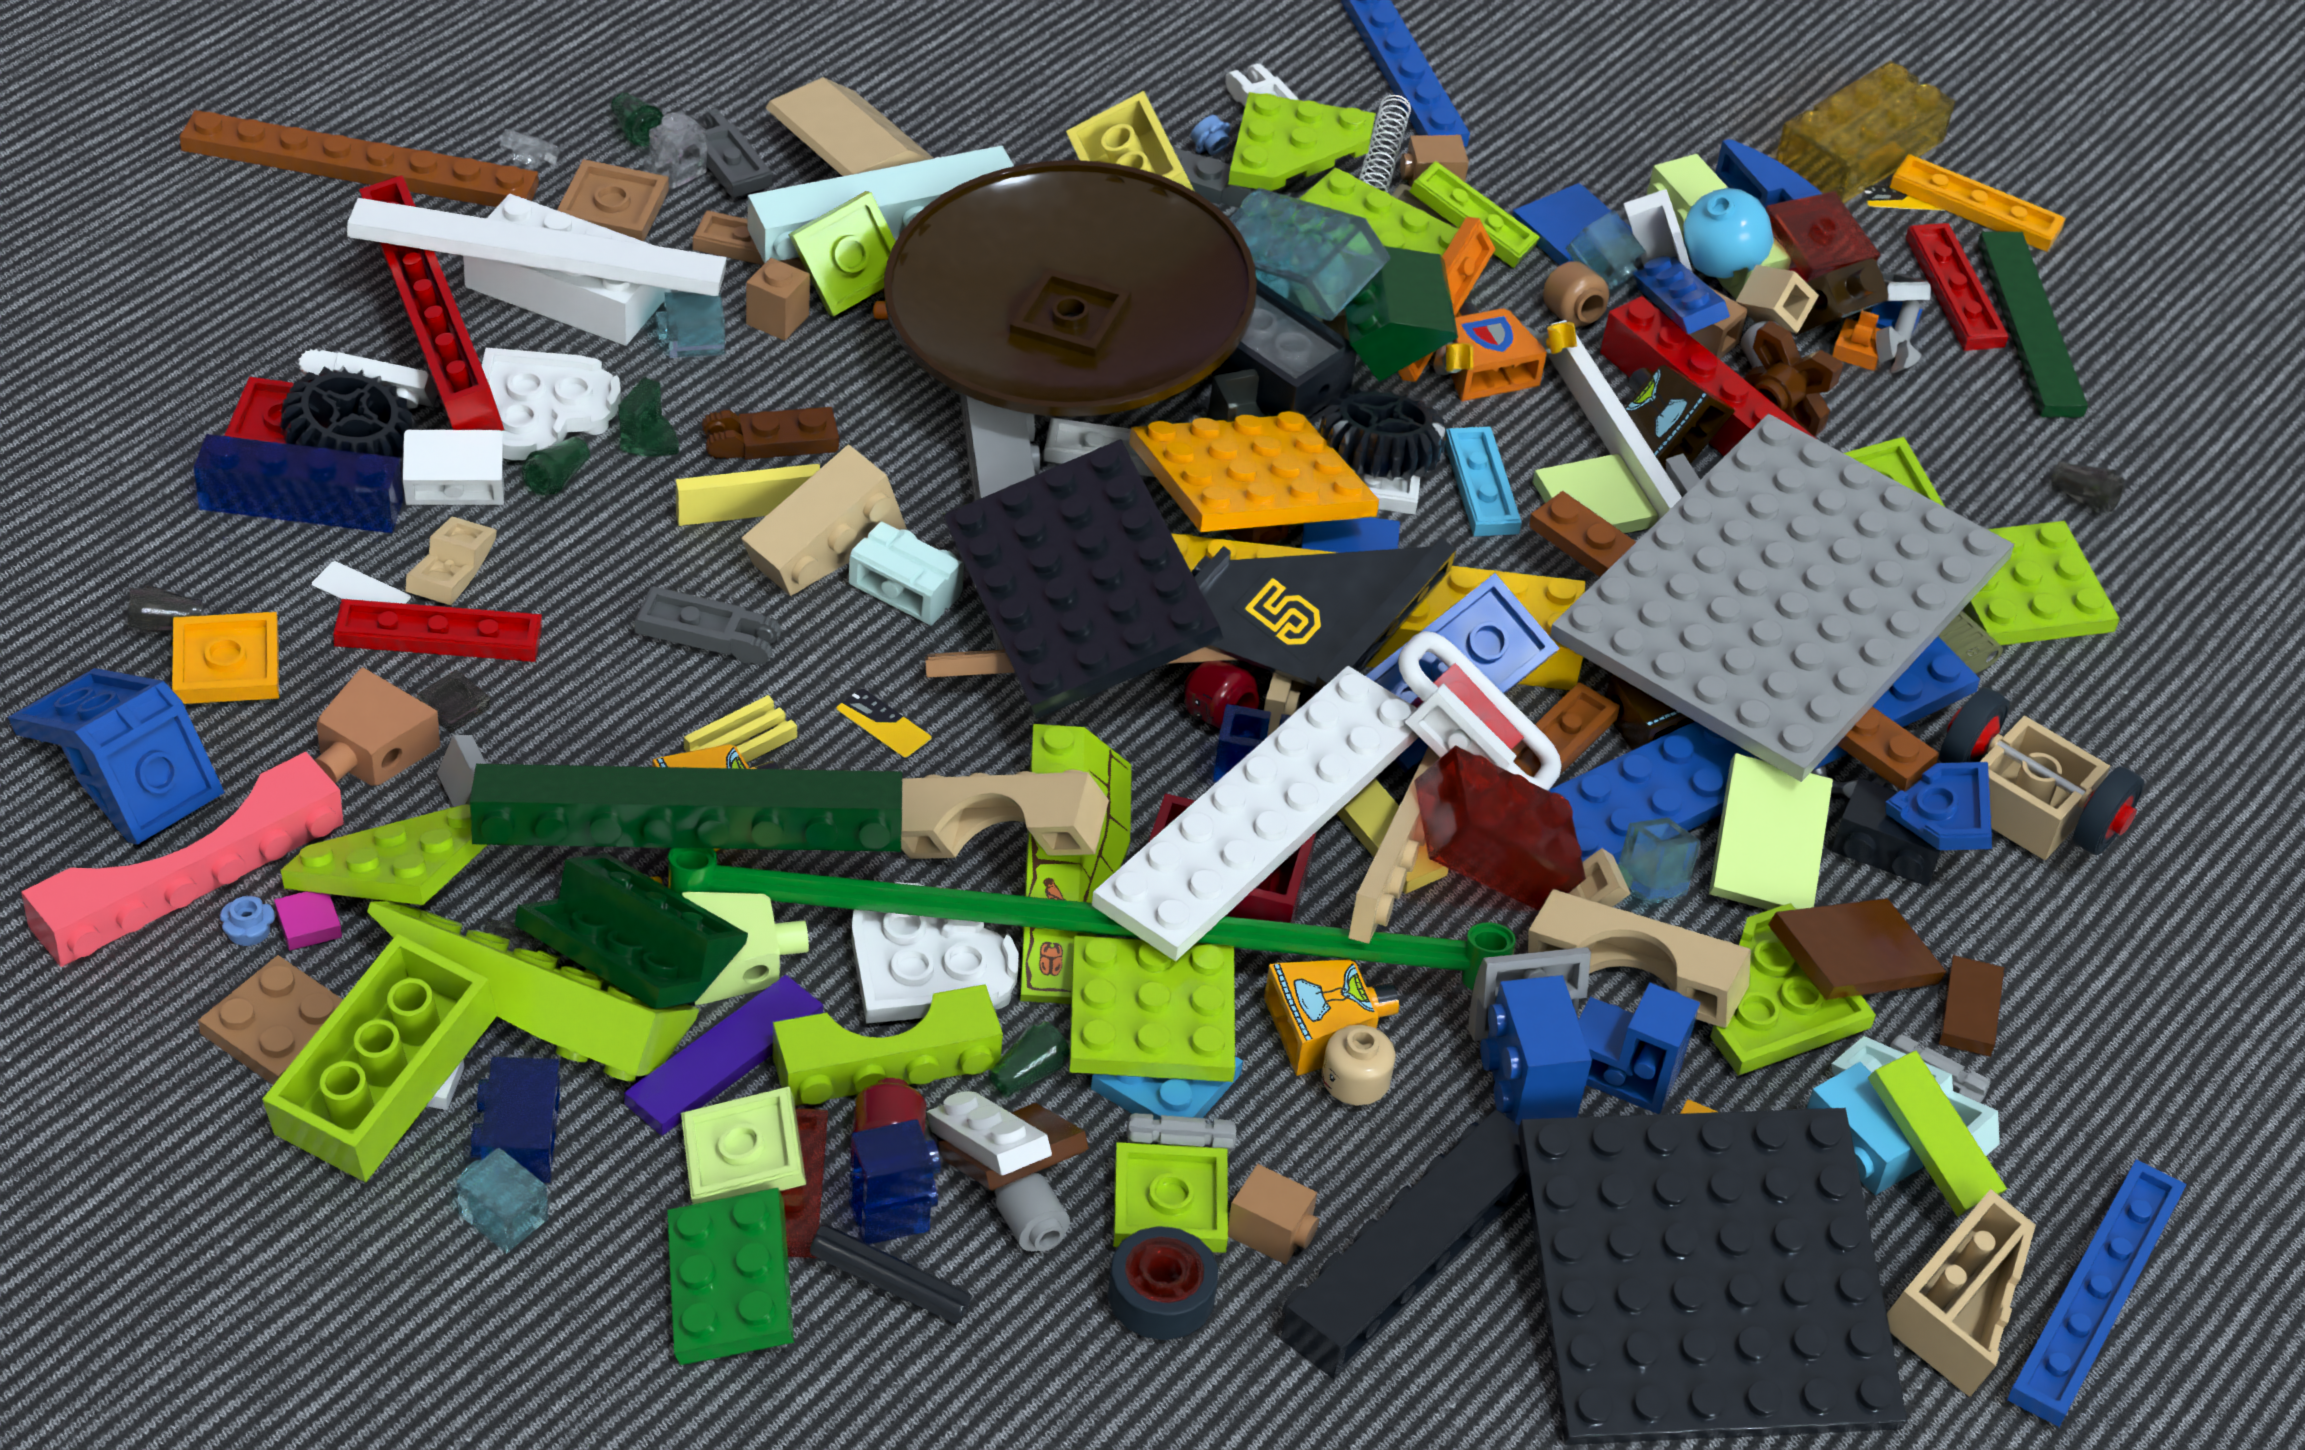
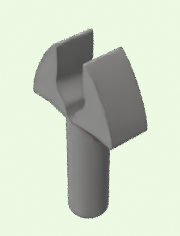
M1917 300L1903 301L1895 328L1888 326L1876 332L1879 362L1882 363L1895 357L1891 373L1911 367L1922 356L1910 344V337L1920 309V304Z

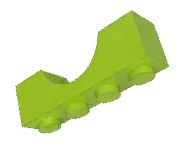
M983 984L933 993L930 1009L924 1019L912 1029L890 1037H867L855 1034L837 1024L828 1013L773 1022L772 1057L781 1087H790L795 1106L802 1104L813 1105L820 1104L829 1099L859 1094L864 1088L876 1084L884 1078H898L904 1080L909 1085H921L937 1079L964 1074L976 1075L990 1069L1000 1068L1003 1032L987 986Z

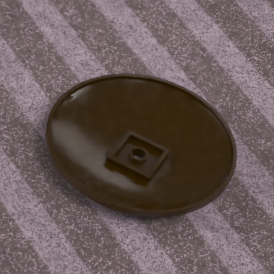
M1081 160L1045 161L1004 168L976 177L945 192L923 208L901 232L892 247L884 277L885 306L892 329L905 351L930 375L970 398L996 407L1023 413L1065 417L1110 414L1143 407L1180 393L1203 380L1234 352L1244 338L1255 309L1257 286L1255 264L1242 234L1218 207L1202 195L1178 182L1146 170L1120 164ZM1071 312L1080 314L1075 317H1066Z

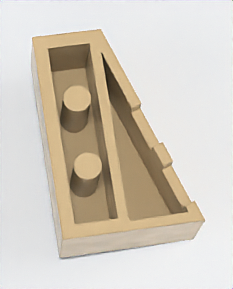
M848 444L741 539L752 564L788 595L792 596L849 563L852 549L861 540L867 539L868 534L881 521L898 530H906L907 528L887 475Z
M1992 1189L1988 1191L1903 1291L1887 1313L1890 1333L1969 1397L1973 1395L1996 1367L2000 1351H1998L2003 1329L2008 1324L2012 1308H2010L2015 1287L2021 1279L2036 1226Z

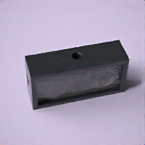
M1257 279L1255 309L1244 338L1234 352L1210 374L1216 376L1255 369L1259 376L1256 403L1260 409L1270 416H1278L1281 412L1290 411L1303 414L1308 418L1329 404L1331 399L1338 398L1340 394L1352 388L1357 353L1350 345L1349 340Z

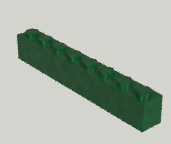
M476 764L470 797L472 844L901 852L902 771Z

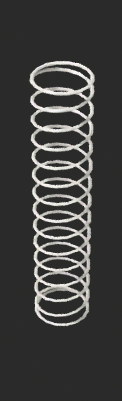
M1389 95L1381 101L1373 127L1369 152L1365 155L1359 179H1363L1367 184H1369L1368 181L1380 183L1381 187H1373L1377 189L1385 188L1387 193L1411 112L1410 103L1402 96ZM1394 96H1395V97H1400V98H1402V99L1405 100L1406 102H1404V101H1402V100H1400V99H1394V98H1393V99H1388V100H1386V101H1384V100L1387 99V98H1389V97H1394ZM1397 100L1403 102L1409 111L1407 114L1403 108L1395 105L1383 108L1382 106L1388 101ZM1388 107H1397L1402 109L1406 116L1403 117L1396 112L1384 113L1383 110ZM1386 114H1396L1401 119L1390 118ZM1385 120L1395 121L1399 123L1400 126L1389 125L1385 122ZM1382 127H1392L1398 132H1388ZM1381 128L1385 132H1378V129ZM1381 134H1390L1393 135L1396 139H1388L1383 137ZM1380 140L1389 141V142L1393 143L1394 146L1383 145V144H1382L1381 142H1379V141H1380ZM1377 141L1380 145L1375 146L1374 143ZM1377 147L1388 148L1392 153L1380 151ZM1375 148L1379 152L1373 153L1372 149ZM1375 154H1384L1390 159H1382ZM1388 154H1394L1395 157L1392 158V157H1391L1390 155H1388ZM1373 155L1377 159H1371L1370 156ZM1373 161H1383L1389 166H1380ZM1372 162L1376 166H1369L1368 163ZM1390 167L1391 171L1388 172L1385 168ZM1371 168H1381L1385 170L1387 173H1379ZM1367 169H1370V170L1373 171V172H1372V173H1367L1366 170H1367ZM1371 174L1379 175V176L1383 177L1384 180L1375 179V178L1371 177L1370 175H1371ZM1365 176H1368V177H1370L1371 179L1365 180L1364 177H1365ZM1380 181H1386L1387 184L1384 185Z

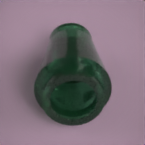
M627 92L618 94L612 100L611 110L625 136L632 144L651 146L662 138L665 132V122L662 112L657 107Z
M571 437L568 440L531 452L522 467V476L526 485L539 495L559 493L584 463L589 460V447L581 438Z
M1043 1021L1037 1026L1029 1025L995 1066L988 1071V1076L1002 1095L1010 1097L1013 1093L1064 1067V1060L1070 1056L1069 1045L1062 1034L1049 1022Z

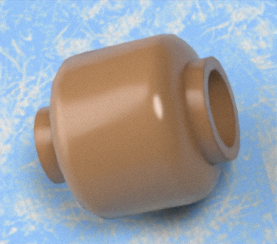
M1578 261L1566 262L1558 266L1549 275L1543 290L1544 303L1548 309L1562 321L1566 320L1567 322L1574 323L1575 327H1584L1598 320L1605 312L1610 296L1609 287L1605 280L1587 265Z

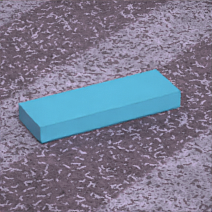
M1491 426L1446 429L1444 436L1446 438L1445 447L1473 536L1519 534L1522 521Z

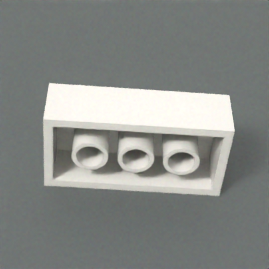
M509 194L487 217V219L652 245ZM463 256L465 287L625 346L671 293V289Z

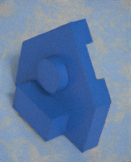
M1988 762L1936 763L1922 774L1921 781L1906 792L1903 790L1899 791L1885 802L1886 814L1938 850L1992 849Z

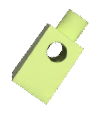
M682 893L683 897L748 933L747 942L701 997L695 1001V1005L766 989L779 980L780 955L806 953L809 951L805 920L775 923L771 900L765 894Z

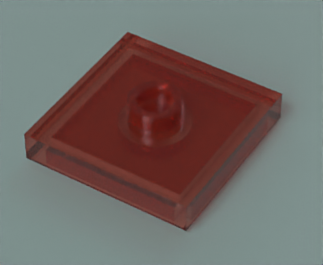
M1835 191L1768 205L1765 209L1771 221L1773 234L1807 281L1870 258L1875 259L1877 262L1881 256Z

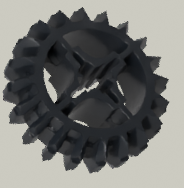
M344 365L338 372H332L324 366L318 375L307 372L302 381H295L293 387L287 393L286 399L283 400L280 420L285 448L294 450L296 462L309 461L311 472L323 469L328 472L330 479L335 474L345 475L349 482L356 475H361L364 479L370 481L375 472L386 475L391 466H398L404 456V433L406 430H411L413 424L411 419L412 413L408 411L407 399L398 397L396 386H383L381 375L372 379L366 377L363 368L357 374L350 373Z
M1358 389L1355 390L1354 394L1342 393L1339 398L1331 399L1329 406L1325 408L1324 416L1321 417L1319 430L1321 432L1320 436L1327 441V446L1333 448L1350 468L1355 470L1357 475L1367 474L1371 475L1373 479L1384 477L1390 481L1397 477L1411 480L1413 475L1421 477L1425 476L1427 471L1435 470L1437 462L1440 461L1441 453H1444L1446 442L1444 437L1446 429L1444 428V419L1437 415V410L1432 407H1425V402L1422 400H1411L1408 394L1400 396L1393 394L1392 391L1384 393L1376 389H1372L1371 392H1364Z

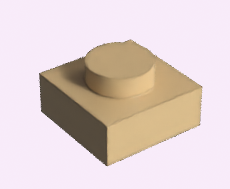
M1603 848L1562 877L1569 894L1610 907L1615 906L1631 894L1614 856Z

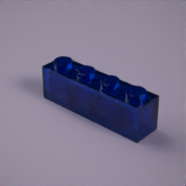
M206 434L194 464L199 510L393 534L403 503L400 458Z

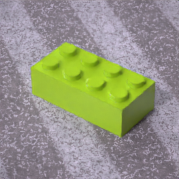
M1335 167L1286 210L1281 251L1323 273L1336 272L1341 280L1340 266L1344 265L1353 255L1360 252L1365 253L1377 245L1440 254L1442 257L1459 229Z
M397 933L262 1098L274 1135L367 1182L497 1017L489 979Z

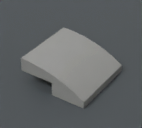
M1583 947L1484 958L1476 976L1469 1013L1468 1030L1473 1040L1481 1041L1488 1037V1009L1490 1005L1496 1002L1501 981L1563 975L1578 1016L1579 999L1587 998L1591 959L1589 948Z

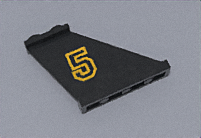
M1440 538L1432 547L1230 560L1231 551L1223 546L1212 559L1209 556L1203 557L1192 570V574L1211 608L1224 638L1206 646V648L1314 687V696L1347 666H1350L1359 673L1451 571L1456 548Z

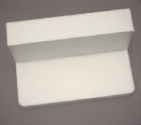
M1667 189L1624 203L1643 266L1648 261L1657 257L1668 256L1670 258L1678 256L1679 261L1693 273Z
M406 430L404 433L403 486L406 505H504L502 431Z

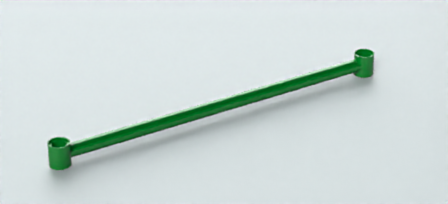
M672 848L668 854V888L681 896L684 892L765 894L771 901L1140 938L1088 902L717 865L716 852L714 849ZM1224 916L1196 943L1462 971L1461 978L1464 985L1473 991L1476 976L1483 959L1514 955L1516 938L1509 928L1501 924L1485 922L1476 924L1469 929L1467 941L1374 932L1368 944L1348 938L1350 929Z

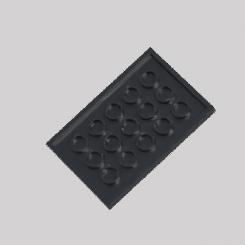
M1121 439L943 514L950 535L1036 719L1224 639L1211 608Z

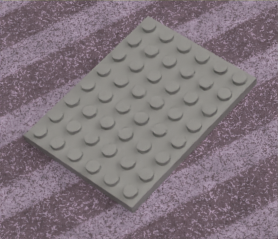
M1767 414L1552 624L1550 638L1802 782L2011 558L2014 544L1782 420Z

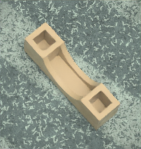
M1066 770L1063 773L1045 774L1022 771L1016 775L974 773L970 776L961 777L927 775L924 778L902 779L901 849L909 859L956 858L963 846L981 830L1000 822L1019 821L1026 823V828L1047 855L1095 854L1109 800L1089 772L1079 770Z
M1554 889L1528 930V953L1588 947L1591 952L1589 974L1600 969L1618 966L1634 967L1648 971L1663 980L1672 991L1701 1002L1696 1017L1697 1020L1723 1028L1728 1026L1749 987L1750 948Z

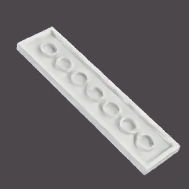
M1347 666L1093 892L1092 906L1174 961H1177L1419 737L1405 723L1407 718L1417 708L1350 666Z

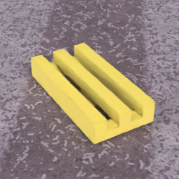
M767 695L684 736V749L686 752L730 744L737 747L745 762L748 763L797 738V725L792 719L786 721V713L780 707L774 709V701ZM773 727V729L750 740L751 737Z

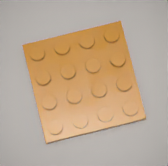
M1286 411L1279 413L1278 416L1271 417L1239 415L1235 418L1234 422L1197 418L1191 423L1171 424L1164 421L1151 422L1149 426L1131 427L1129 445L1200 532L1377 517L1379 505L1377 496L1333 448L1327 446V441L1320 436L1321 434L1303 414Z

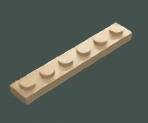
M1428 747L1357 892L1348 937L1350 939L1369 944L1378 924L1387 926L1392 913L1394 899L1400 898L1407 872H1412L1415 866L1419 846L1425 845L1431 821H1436L1443 795L1448 796L1455 771L1430 747Z

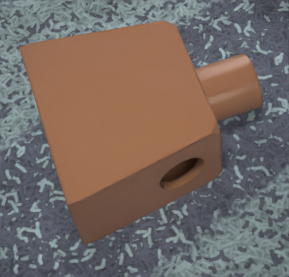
M362 667L319 716L317 731L321 755L314 761L334 783L338 782L349 772L371 786L381 785L440 747L438 711Z

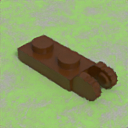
M832 407L762 411L739 414V416L730 410L720 411L719 413L715 411L705 415L706 417L703 418L702 422L703 432L709 437L706 438L707 442H705L707 453L711 457H715V459L744 457L747 460L833 453L839 450V435Z

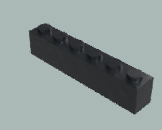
M1497 1109L1480 1124L1472 1122L1463 1131L1456 1147L1447 1156L1443 1153L1438 1154L1427 1166L1423 1178L1413 1188L1408 1185L1403 1187L1393 1198L1388 1211L1378 1221L1374 1218L1369 1219L1357 1233L1354 1243L1343 1254L1337 1251L1326 1260L1320 1269L1317 1279L1307 1288L1300 1285L1290 1294L1282 1308L1285 1319L1281 1340L1334 1380L1527 1192L1518 1134L1519 1125Z

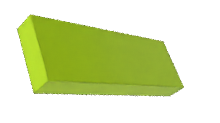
M1436 161L1414 181L1409 190L1411 194L1458 228H1460L1466 217L1480 218L1495 247L1493 254L1513 268L1535 247L1540 238L1536 233Z
M1917 1050L1875 1069L1867 1077L1957 1217L1973 1210L1990 1189L1999 1196L2007 1190Z

